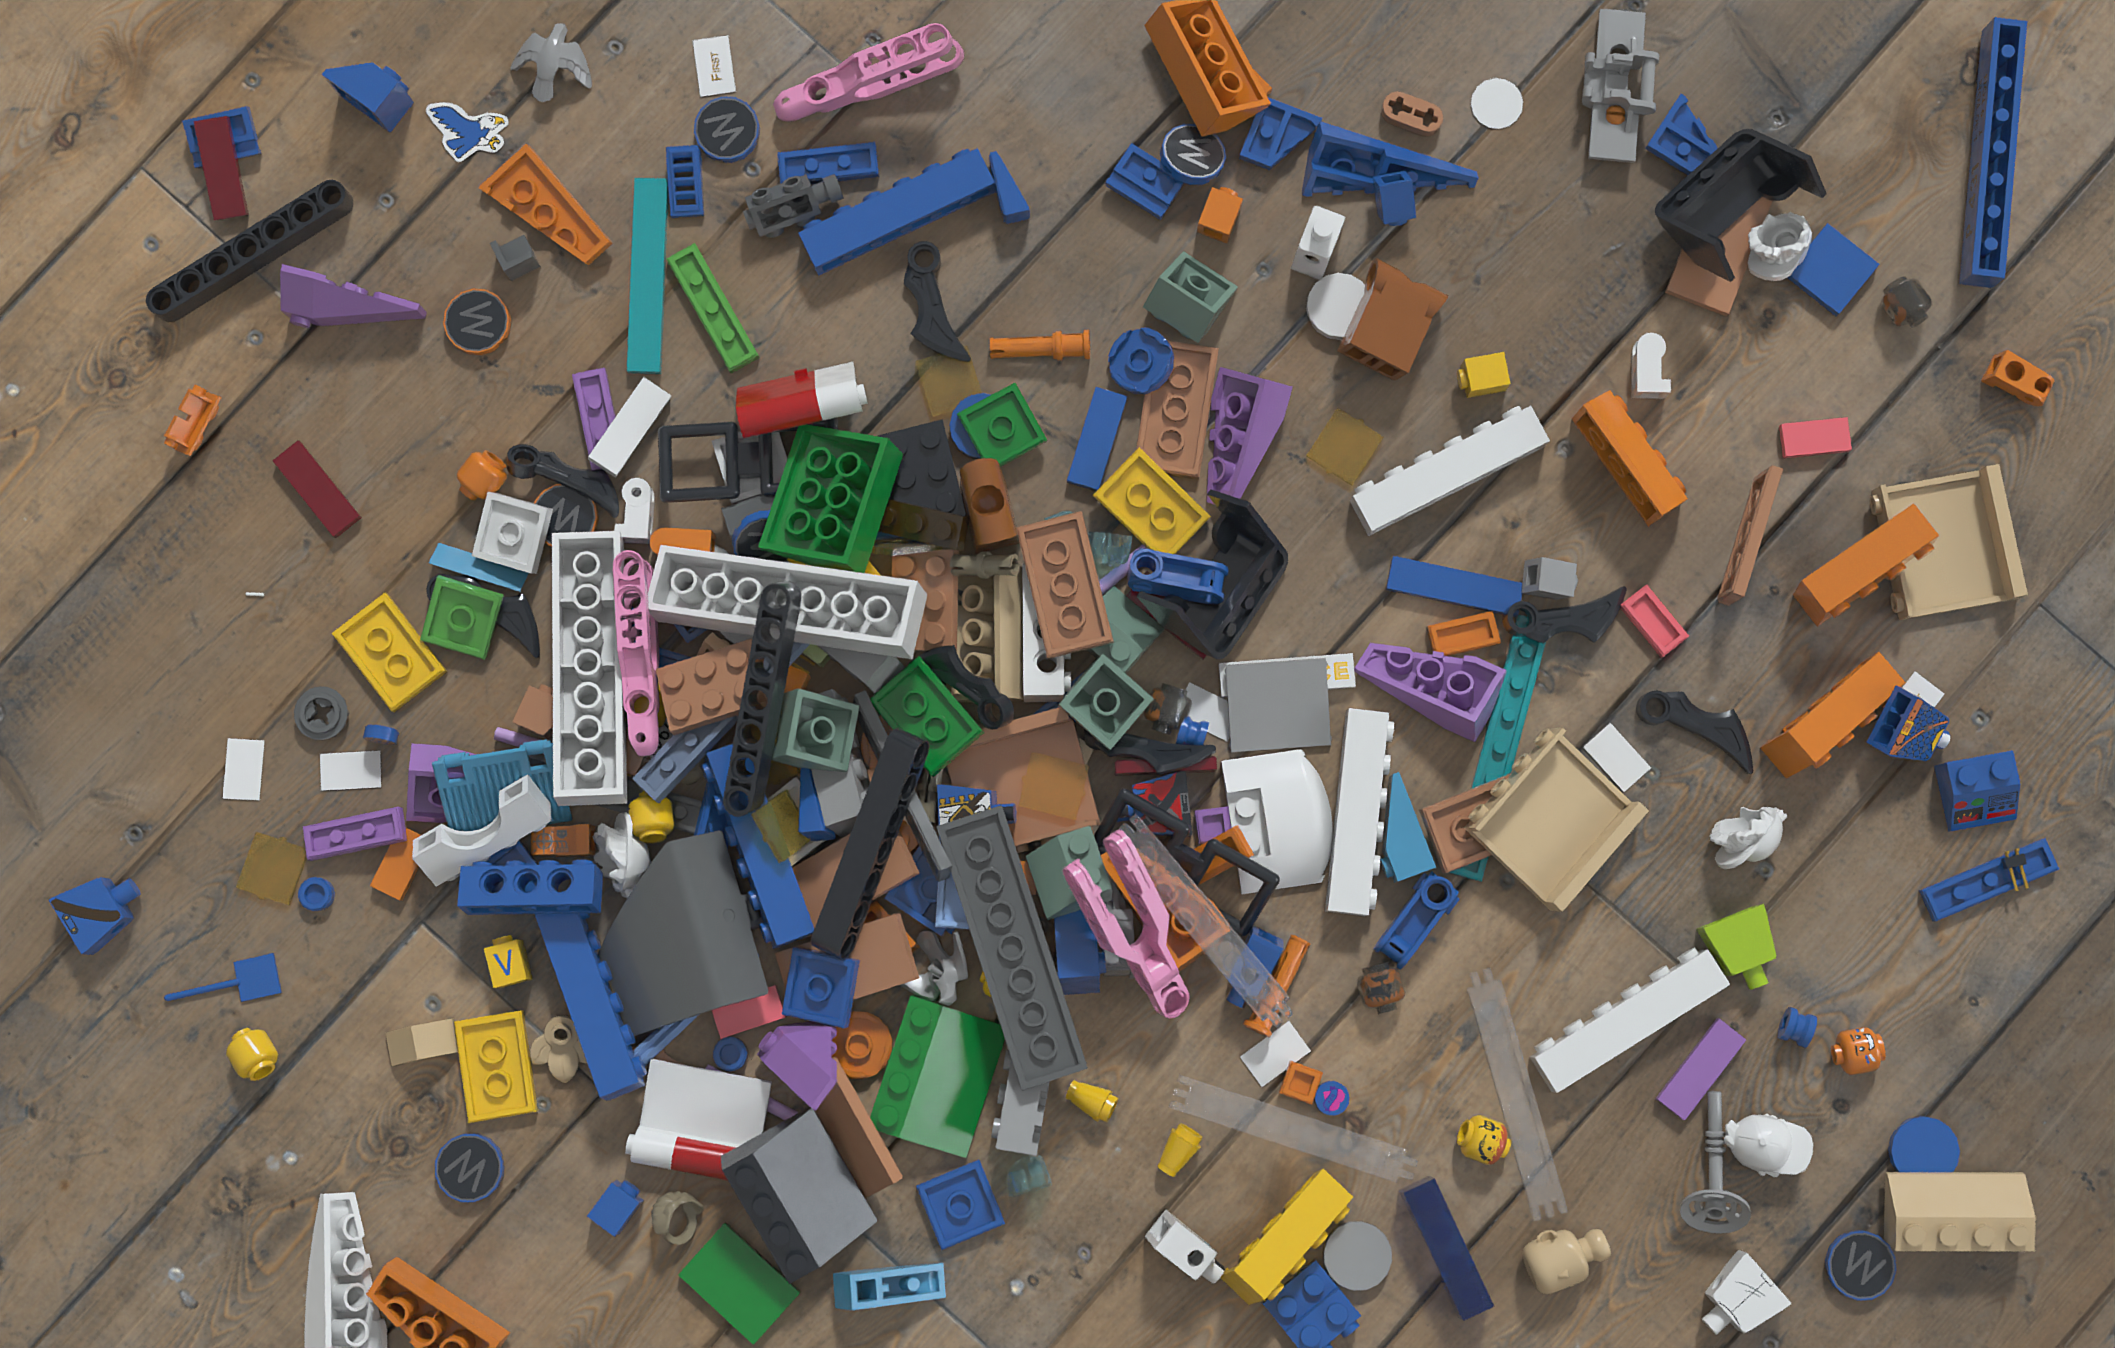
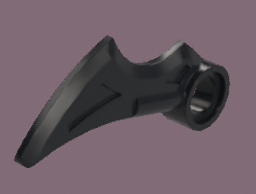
M927 241L918 242L909 249L908 266L903 285L914 295L919 308L917 322L910 334L937 353L956 360L970 362L971 357L954 333L943 306L935 276L941 265L940 252L933 243ZM922 251L930 252L934 257L933 263L928 267L918 266L915 262L918 253Z
M518 444L509 449L506 467L512 476L520 479H529L540 475L583 494L601 506L613 518L618 517L619 502L617 493L605 470L575 468L561 461L554 452L538 451L535 447L527 444ZM517 459H528V460H530L532 463H530V464H519V463L516 462V460H517Z
M438 574L428 582L426 592L427 597L431 601L435 582L439 575L480 588L482 586L476 578L471 576ZM524 593L512 597H504L496 625L518 640L533 657L539 658L540 641L538 628Z
M1622 586L1603 597L1584 604L1537 610L1529 602L1519 601L1504 611L1502 623L1504 629L1509 634L1515 637L1525 636L1543 644L1552 636L1562 632L1578 633L1595 643L1606 632L1617 616L1627 588ZM1521 610L1527 614L1529 623L1526 628H1520L1514 623L1513 614L1515 611Z
M955 645L937 647L919 655L940 680L956 689L978 706V717L986 728L995 730L1011 723L1014 717V708L1011 700L1006 695L999 693L991 678L978 677L968 671L959 659ZM992 703L996 704L1000 710L999 720L993 716L991 710Z
M1650 691L1641 696L1637 701V715L1645 724L1658 725L1668 721L1711 742L1730 756L1747 774L1753 773V760L1749 741L1734 709L1722 713L1703 711L1692 704L1684 692ZM1650 699H1658L1662 703L1663 713L1661 716L1652 717L1648 714L1646 704Z
M1084 729V741L1089 748L1100 750L1109 757L1132 756L1142 759L1152 766L1157 775L1187 768L1216 752L1215 745L1172 744L1126 732L1112 749L1108 750Z

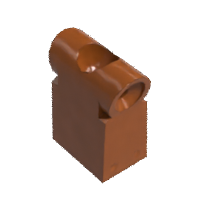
M1375 258L1367 274L1365 294L1360 300L1337 352L1394 381L1409 373L1430 326L1431 318L1443 306L1449 295L1426 283L1412 282L1401 270Z
M983 458L965 464L960 469V491L966 516L970 517L968 526L975 554L1020 544L1005 478L999 462L992 458Z

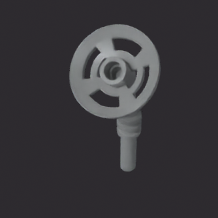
M1708 1091V1131H1705V1136L1708 1137L1705 1139V1144H1708V1146L1705 1147V1151L1709 1152V1189L1697 1191L1686 1196L1680 1205L1681 1217L1688 1225L1703 1232L1716 1234L1737 1231L1746 1226L1751 1218L1749 1204L1740 1196L1723 1190V1152H1726V1147L1722 1145L1726 1143L1722 1137L1726 1134L1722 1131V1092ZM1692 1201H1695V1202H1694V1208H1695V1212H1694V1213L1691 1211V1209H1690V1207H1689V1205H1690V1203H1691ZM1701 1202H1705L1704 1207L1700 1205ZM1727 1202L1731 1204L1730 1208L1726 1206ZM1736 1202L1739 1203L1740 1206H1741V1208H1742V1211H1741L1740 1214L1736 1213V1211H1737V1204H1736ZM1708 1217V1218H1711V1219H1722V1218L1726 1217L1727 1220H1726V1221H1710V1220H1706L1705 1218Z

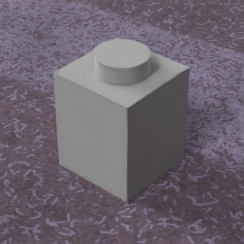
M1544 557L1525 560L1521 593L1554 600L1574 597V591L1578 583L1576 575L1577 564Z

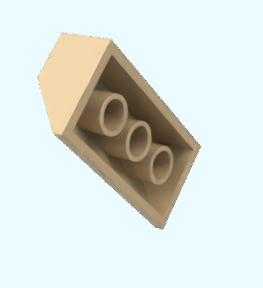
M1020 566L1017 576L992 575L988 579H981L978 575L958 576V589L964 591L962 597L958 595V600L962 601V605H958L957 654L959 659L972 674L978 677L991 678L999 693L1006 695L1011 701L1024 700L1022 566ZM946 683L947 689L958 702H971Z
M1885 1172L1884 1240L1895 1251H2035L2036 1217L2026 1176L2023 1172Z

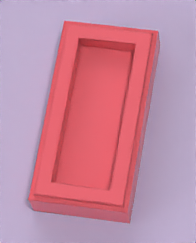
M1848 417L1785 423L1779 426L1783 459L1844 453L1852 450Z
M1647 584L1620 605V609L1661 658L1689 637Z
M776 985L768 987V994L712 1010L720 1039L787 1018L786 1015H782L783 1005Z

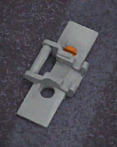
M1611 9L1599 10L1596 57L1593 52H1588L1585 55L1584 88L1582 93V105L1591 108L1588 159L1635 163L1639 114L1649 115L1656 112V103L1653 102L1655 66L1659 63L1660 54L1643 50L1646 13ZM1614 48H1621L1627 54H1610V51ZM1642 66L1640 100L1632 99L1630 90H1627L1630 69L1640 70Z

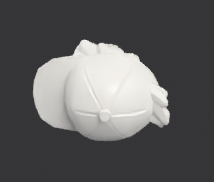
M1792 212L1777 216L1768 214L1762 225L1751 228V232L1748 234V243L1751 249L1748 259L1750 273L1758 278L1770 281L1783 280L1793 273L1795 268L1804 261L1812 239L1810 225L1804 216L1793 214Z
M1741 807L1739 818L1724 819L1716 822L1710 834V840L1717 845H1721L1715 856L1717 865L1722 869H1731L1739 866L1745 860L1756 862L1769 857L1780 844L1783 832L1782 822L1787 818V814H1784L1783 810H1779L1777 807H1762L1759 810Z
M623 812L616 817L614 829L603 823L598 825V832H595L592 837L599 851L593 858L596 863L603 867L601 869L603 877L612 879L615 891L621 892L623 897L628 898L651 864V859H649L647 844L639 841V838L632 834L631 816L629 813Z
M1769 1114L1750 1115L1738 1123L1730 1120L1725 1125L1726 1135L1724 1142L1731 1148L1734 1156L1743 1166L1756 1170L1761 1176H1764L1766 1173L1773 1177H1778L1779 1173L1796 1175L1805 1171L1810 1163L1813 1154L1812 1137L1801 1126L1786 1122L1784 1119H1777L1776 1116H1769Z

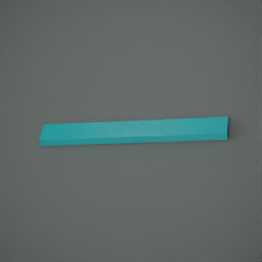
M1518 614L1515 624L1520 628H1526L1529 618ZM1511 636L1503 669L1506 670V676L1488 721L1470 789L1511 773L1546 642L1543 644L1525 636ZM1488 857L1448 873L1482 882Z

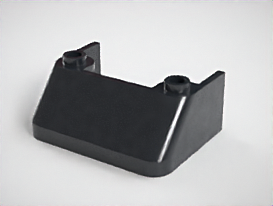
M1743 129L1729 137L1661 199L1655 207V215L1660 225L1696 265L1731 282L1735 279V276L1725 256V246L1722 240L1717 237L1761 197L1771 201H1782L1789 198L1798 188L1820 198H1823L1827 193L1811 155L1753 129Z
M1210 489L1207 495L1222 513L1212 528V540L1219 549L1212 561L1222 563L1229 569L1228 576L1224 578L1222 588L1224 601L1220 604L1212 605L1183 600V598L1174 594L1160 599L1142 591L1139 592L1137 597L1160 625L1205 655L1220 660L1225 658L1233 649L1286 570L1288 553L1250 502Z

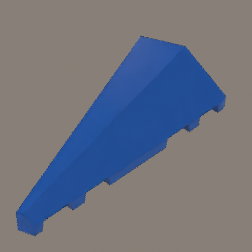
M1319 121L1308 151L1302 196L1311 197L1313 193L1322 192L1342 195L1343 191L1363 190L1365 194L1375 193L1373 177L1400 171H1406L1412 179L1413 191H1416V187L1435 186L1439 190L1446 189V186L1467 185L1469 188H1475L1479 178L1477 171Z

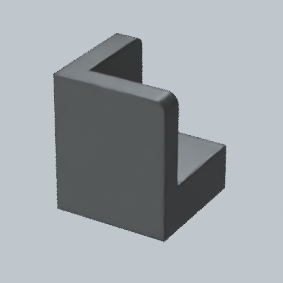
M525 235L502 246L496 240L490 243L503 271L511 281L541 267Z

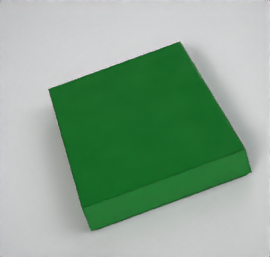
M920 656L870 698L873 707L892 730L900 728L929 742L930 748L924 768L933 777L985 733Z
M726 1222L678 1274L753 1345L801 1293L792 1283L789 1284L784 1275Z

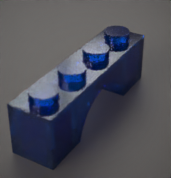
M1428 1176L1400 1189L1399 1192L1429 1249L1440 1274L1444 1289L1457 1316L1462 1321H1465L1494 1307L1435 1178Z

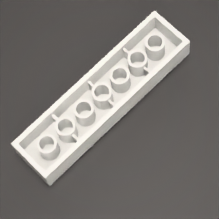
M620 531L552 533L553 797L558 806L627 803L626 711L623 705L622 676L617 652L613 561L620 552L624 551V542ZM624 560L622 561L620 567L622 573L624 568Z
M660 545L648 591L649 614L657 622L753 636L763 589L772 583L791 581L800 588L802 594L794 642L913 659L927 599V593L918 581ZM779 589L776 593V599L780 605L784 606L786 595ZM772 623L770 633L774 639L779 638L780 630L776 624Z

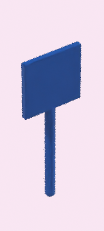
M271 953L233 962L237 979L167 994L164 996V1000H176L237 985L241 1002L282 993L275 955Z

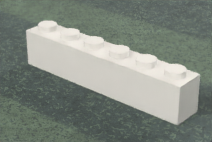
M1520 406L1514 407L1502 414L1504 420L1494 425L1487 421L1472 430L1474 435L1464 440L1461 436H1457L1443 444L1444 450L1434 455L1430 450L1414 459L1415 465L1405 470L1402 465L1384 474L1385 480L1375 485L1371 480L1354 489L1356 494L1353 495L1350 503L1367 535L1370 536L1544 448L1550 440L1532 406L1521 410Z
M1349 708L1345 713L1325 912L1368 916L1369 909L1375 910L1377 889H1371L1373 875L1378 876L1380 869V856L1375 855L1376 842H1382L1384 822H1378L1379 809H1385L1387 800V789L1382 788L1383 775L1389 774L1391 756L1385 755L1386 741L1392 742L1394 722L1389 721L1388 712Z
M1694 947L1678 957L1680 963L1671 969H1668L1666 965L1649 975L1652 981L1642 987L1638 983L1630 986L1620 993L1623 998L1613 1005L1609 1001L1603 1003L1592 1011L1594 1017L1582 1023L1581 1019L1566 1026L1563 1029L1565 1035L1556 1041L1550 1037L1534 1047L1536 1053L1530 1056V1059L1550 1091L1554 1093L1560 1092L1729 986L1730 983L1709 950L1697 951Z

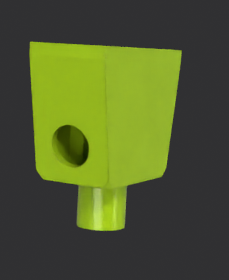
M1764 904L1754 905L1696 928L1725 976H1733L1742 972L1749 990L1769 983L1761 964L1776 959V951Z

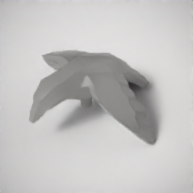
M563 23L555 24L547 38H543L537 33H532L522 45L510 67L511 70L517 71L526 62L533 61L537 63V76L532 94L534 98L541 102L550 101L553 98V79L559 68L572 72L575 79L582 86L589 89L592 87L587 61L579 44L576 42H564L568 30Z
M924 930L918 934L919 936L916 940L930 960L929 971L926 974L919 975L920 979L902 984L901 986L929 1001H936L941 995L940 1003L949 1006L957 1000V982L968 979L963 946L958 932H955L953 934L955 950L953 955L949 956L942 948L936 933L932 930Z

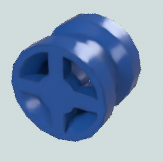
M1183 715L1175 744L1204 745L1209 722L1204 720L1195 722L1192 721L1190 716Z
M1788 1007L1779 1024L1778 1038L1784 1041L1794 1040L1798 1046L1806 1048L1814 1036L1817 1016L1812 1014L1804 1016L1799 1014L1797 1009Z

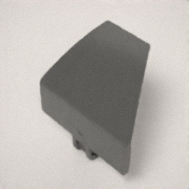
M714 831L665 843L625 901L598 952L601 962L606 961L613 979L608 981L612 994L617 992L623 1004L624 1011L620 1012L623 1024H629L634 1037L720 1007L768 994V987L751 930L760 928L759 924L763 923V919L759 910H753L748 894H740L722 831Z

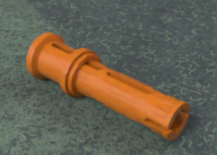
M1087 329L1083 333L1063 334L1062 331H1056L1052 333V336L990 337V357L995 359L1053 356L1057 361H1062L1063 357L1084 356L1085 360H1088L1091 356L1090 332Z
M1291 934L1264 992H1261L1260 996H1256L1257 1003L1250 1018L1244 1020V1026L1266 1037H1271L1272 1032L1270 1029L1278 1013L1283 1012L1285 1008L1283 1000L1311 945L1310 943Z

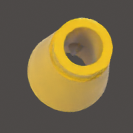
M1073 1080L1065 1096L1066 1099L1070 1100L1071 1103L1095 1121L1102 1120L1106 1123L1111 1118L1119 1100L1118 1097L1112 1095L1113 1091Z
M1179 1123L1176 1129L1172 1128L1160 1162L1157 1165L1158 1168L1166 1174L1175 1177L1177 1172L1201 1148L1199 1143L1203 1137L1189 1126Z

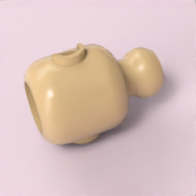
M1599 1229L1588 1231L1583 1238L1578 1240L1568 1230L1556 1232L1547 1230L1541 1232L1536 1240L1528 1243L1523 1248L1522 1255L1527 1272L1535 1288L1542 1294H1551L1584 1281L1589 1275L1588 1262L1593 1260L1602 1262L1608 1259L1611 1255V1250L1605 1235Z

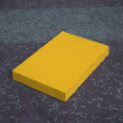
M1140 447L1092 495L1147 549L1176 554L1211 517Z
M386 592L332 632L333 636L391 712H396L447 672L428 645L420 640L421 636Z
M524 1010L454 1021L468 1123L538 1112Z

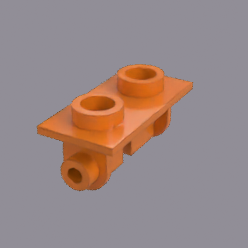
M194 385L192 390L188 389L178 410L188 414L186 420H183L178 416H174L164 434L166 437L164 444L174 448L176 451L191 456L193 451L197 450L201 445L203 432L209 421L213 420L217 415L218 404L222 397L209 393L198 385Z

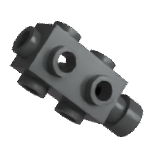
M835 174L822 178L823 182L812 186L807 175L787 178L782 184L771 188H760L754 191L752 195L745 197L749 209L743 211L749 229L756 228L759 237L766 235L769 238H774L781 235L787 226L795 223L799 226H805L807 223L815 220V216L821 214L819 204L827 201L834 203L844 199Z

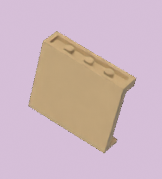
M1999 464L1986 466L1978 471L1886 487V484L1871 491L1872 496L1869 499L1870 509L1873 515H1877L1879 527L1914 503L1939 534V537L1932 544L1935 549L1919 561L1915 557L1905 564L1907 569L1890 580L1893 590L1890 596L1891 607L1894 613H1898L1899 621L2017 600L2028 595Z
M1547 728L1534 740L1536 746L1529 754H1523L1515 761L1512 766L1514 771L1507 779H1501L1494 785L1490 791L1492 796L1485 805L1483 803L1478 805L1470 813L1468 818L1471 821L1464 829L1550 911L1563 912L1649 810L1640 802H1631L1563 736L1566 732L1564 728H1551L1550 730Z

